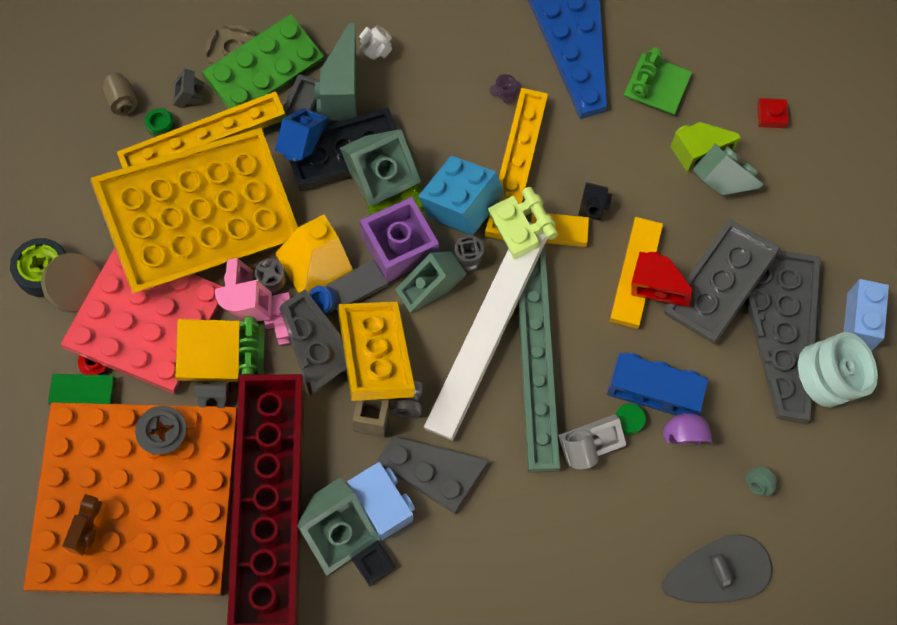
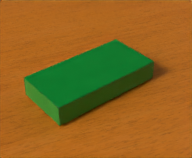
M52 374L48 404L50 406L51 403L113 404L116 378L114 375Z

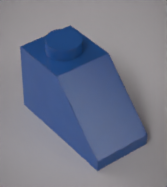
M305 108L284 117L275 151L284 154L283 156L291 161H300L312 154L328 123L329 117Z

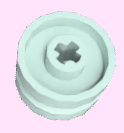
M843 332L806 346L799 355V378L804 390L820 406L831 408L850 400L872 394L877 386L878 372L873 354L866 343L853 333Z

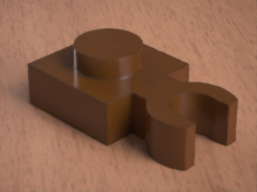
M85 494L81 501L79 514L74 515L62 545L71 553L83 556L86 548L89 549L93 544L96 534L93 522L102 506V502L98 501L97 497Z

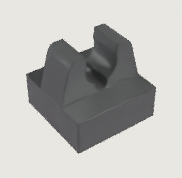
M184 68L174 81V106L184 108L186 104L198 105L204 99V95L197 94L194 91H201L204 87V82L195 77V71Z
M198 381L195 384V397H197L199 407L208 406L210 398H214L217 401V408L226 407L228 396L231 392V382Z

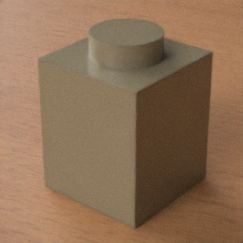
M390 399L357 401L353 416L354 432L384 437L390 412Z

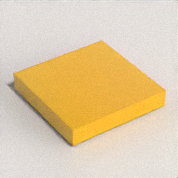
M178 319L175 381L238 382L240 321Z

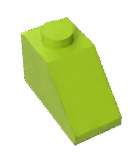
M698 122L691 126L684 125L675 132L670 147L688 173L693 170L715 143L723 150L729 147L735 151L741 137L736 132Z

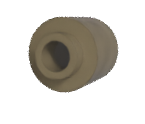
M119 73L110 74L103 80L102 90L111 111L116 115L132 113L138 105V100L129 80Z

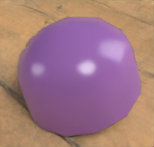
M694 413L679 414L669 420L663 428V438L666 443L685 444L694 442L697 445H700L702 441H706L709 444L713 443L707 420Z

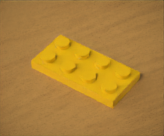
M398 301L339 304L338 314L351 401L414 397L415 386Z

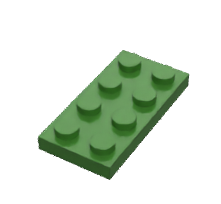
M290 14L203 70L202 76L225 106L230 109L278 91L296 79L298 74L302 75L323 61L324 56L292 14Z

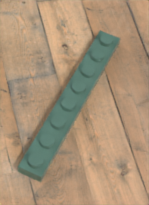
M544 245L518 301L528 472H559L560 469Z

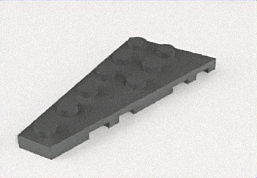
M780 250L745 301L776 419L807 424L811 417L812 399L804 390L799 378L798 360L802 350L806 346L815 343L820 257Z

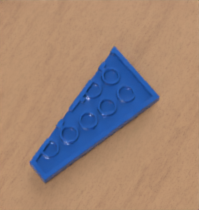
M528 0L579 118L583 119L604 113L607 101L600 0Z

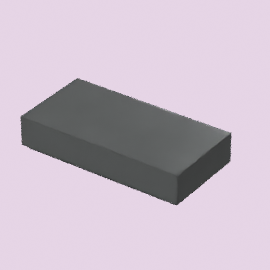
M298 74L283 107L286 116L302 108L314 112L317 106L315 82H320V80Z
M374 260L325 286L331 287L336 292L338 301L335 311L338 314L339 304L359 303L387 288L388 282Z

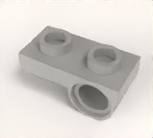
M615 414L558 435L566 463L572 466V468L579 470L596 465L599 461L598 456L626 446L620 419Z

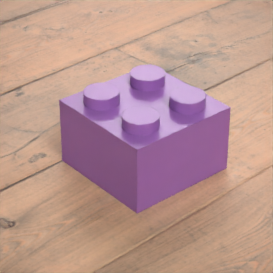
M413 197L360 220L361 237L387 282L413 271L430 253L439 252V242Z

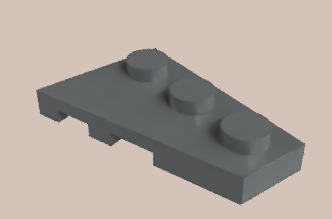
M305 289L281 304L279 309L309 394L312 395L346 372L347 368L342 336Z
M394 436L378 458L377 463L380 462L384 469L389 467L397 478L455 514L487 466L489 460Z

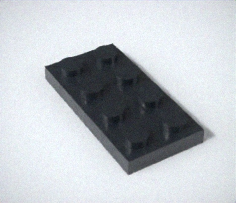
M389 108L327 125L311 155L300 161L289 160L299 191L351 176L340 148L364 136L397 130Z

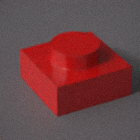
M759 99L757 103L758 126L786 129L789 123L787 99Z

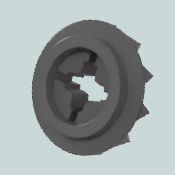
M157 406L149 409L139 418L135 430L136 439L141 448L152 455H168L171 451L180 449V444L186 438L187 424L182 414L176 409L169 406ZM159 420L165 428H171L170 431L165 433L164 442L158 435H153L154 432L158 431Z

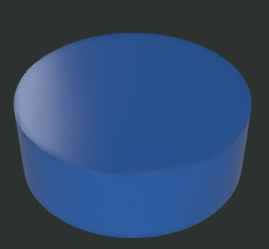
M315 286L311 289L309 295L325 315L333 313L338 301L336 292L329 286Z

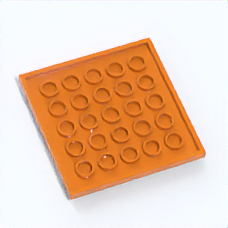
M51 403L23 590L26 592L222 596L237 430V407ZM157 406H169L176 409L182 414L187 424L186 438L180 444V449H175L168 455L156 454L154 456L143 450L137 442L135 435L139 418L146 411ZM159 420L158 431L154 432L153 435H158L164 442L165 433L170 431L171 428H165ZM87 494L97 497L98 501L102 502V506L93 522L95 524L94 529L96 530L93 544L89 549L86 548L84 555L81 556L69 552L62 545L74 515L79 514L81 501L84 495Z

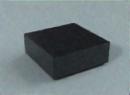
M378 540L351 558L369 587L396 568Z

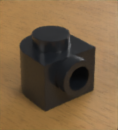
M586 182L578 215L601 220L603 209L609 211L613 194L608 193V187Z

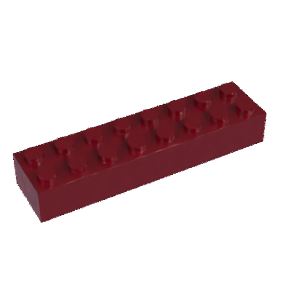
M302 374L239 375L227 625H298L301 532L297 524L301 519L305 403V384Z

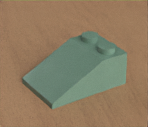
M355 23L347 25L320 70V82H315L317 113L329 117L327 125L357 117Z

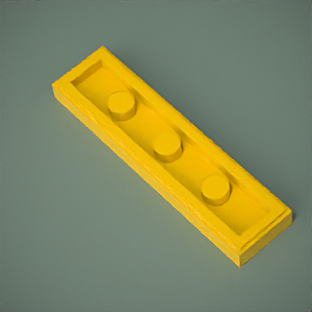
M635 217L609 322L638 329L646 298L631 295V282L639 252H657L662 223Z

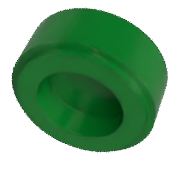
M154 109L146 115L145 126L149 134L156 137L174 129V120L169 111Z
M624 404L615 413L620 419L624 435H636L645 425V413L636 404Z

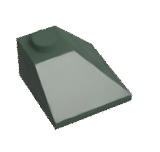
M400 129L364 136L340 148L352 178L370 206L421 182L405 137Z
M340 477L312 496L297 524L298 529L326 576L351 560L352 557L375 541L380 540L354 491Z

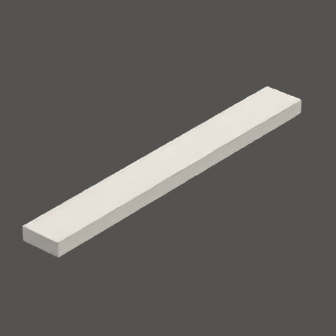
M544 233L537 236L540 243L539 248L516 259H513L508 249L424 425L425 430L448 440H454L547 241Z

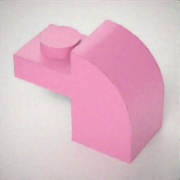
M238 258L227 260V268L224 275L225 287L215 289V296L219 305L241 321H243L244 317H254L256 322L271 319L272 292L259 281H252L253 270Z

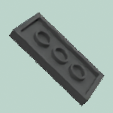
M728 219L686 279L692 288L690 307L669 303L664 310V314L711 343L716 344L780 252V246Z

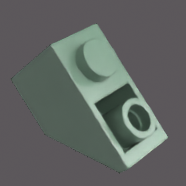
M716 143L693 168L694 172L703 182L721 195L759 189L763 185L756 177L759 173L757 169L747 161L742 165L738 162L741 157L729 147L723 150Z

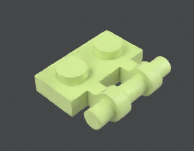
M527 187L522 191L525 201L521 204H518L515 197L512 196L488 208V212L513 259L539 248L540 243L537 236L544 233L548 240H552L558 235L554 227L555 221L551 215H547L543 208L544 202L539 194H535L532 187ZM533 212L537 221L530 225L525 216Z

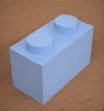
M859 279L847 293L844 332L857 335L872 351L884 340L889 285Z
M378 462L348 480L347 485L354 491L380 541H383L413 522L412 511L415 510V507L406 493L400 495L395 487L398 481L389 467L384 470L381 463Z

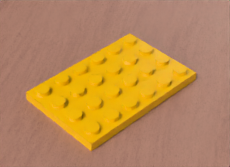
M262 128L94 176L90 179L132 294L225 264L230 259H240L282 245L298 228Z

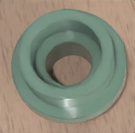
M759 466L749 470L746 474V482L753 493L770 496L775 491L777 480L769 469Z

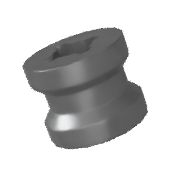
M265 259L256 266V280L268 288L272 295L282 292L287 283L282 264L274 259Z

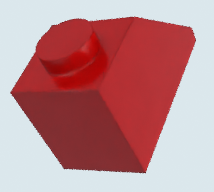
M639 252L631 282V295L690 307L692 288L671 259L658 252Z

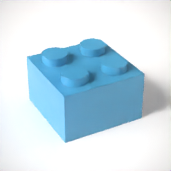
M451 155L418 197L428 218L469 235H474L488 217V208L499 203L505 193L495 171Z

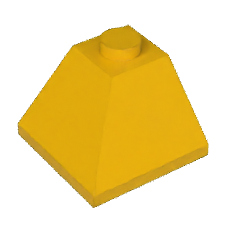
M324 214L298 227L275 253L298 293L305 289L309 293L315 286H325L353 271L338 235Z

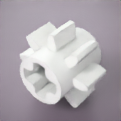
M378 25L372 28V30L366 27L359 36L362 43L360 46L361 51L373 60L380 56L385 59L393 49L390 43L391 35Z

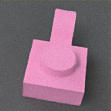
M289 292L272 296L271 319L264 320L266 329L275 328L279 346L291 344L279 309L281 304L290 299Z

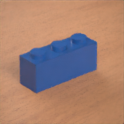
M619 353L606 395L675 416L683 413L699 415L708 378L702 377L693 370L681 371L671 368V365L666 362L644 360L635 353Z

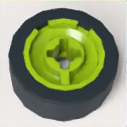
M36 238L23 243L15 250L10 260V271L13 279L27 294L35 297H45L41 287L42 273L48 263L55 257L66 254L65 250L56 241L47 238ZM41 264L44 266L42 270L37 268Z

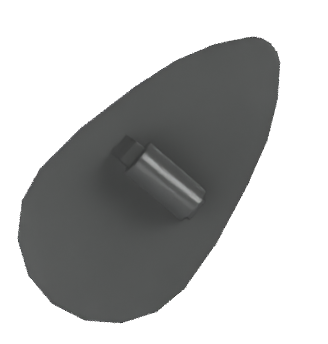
M741 534L728 535L705 545L681 560L667 574L662 582V590L667 596L692 603L728 602L750 598L761 592L769 582L772 570L770 558L763 546L753 538Z

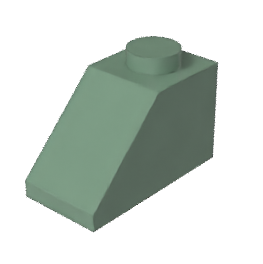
M451 251L433 252L410 273L395 291L409 312L412 313L450 292L467 274Z

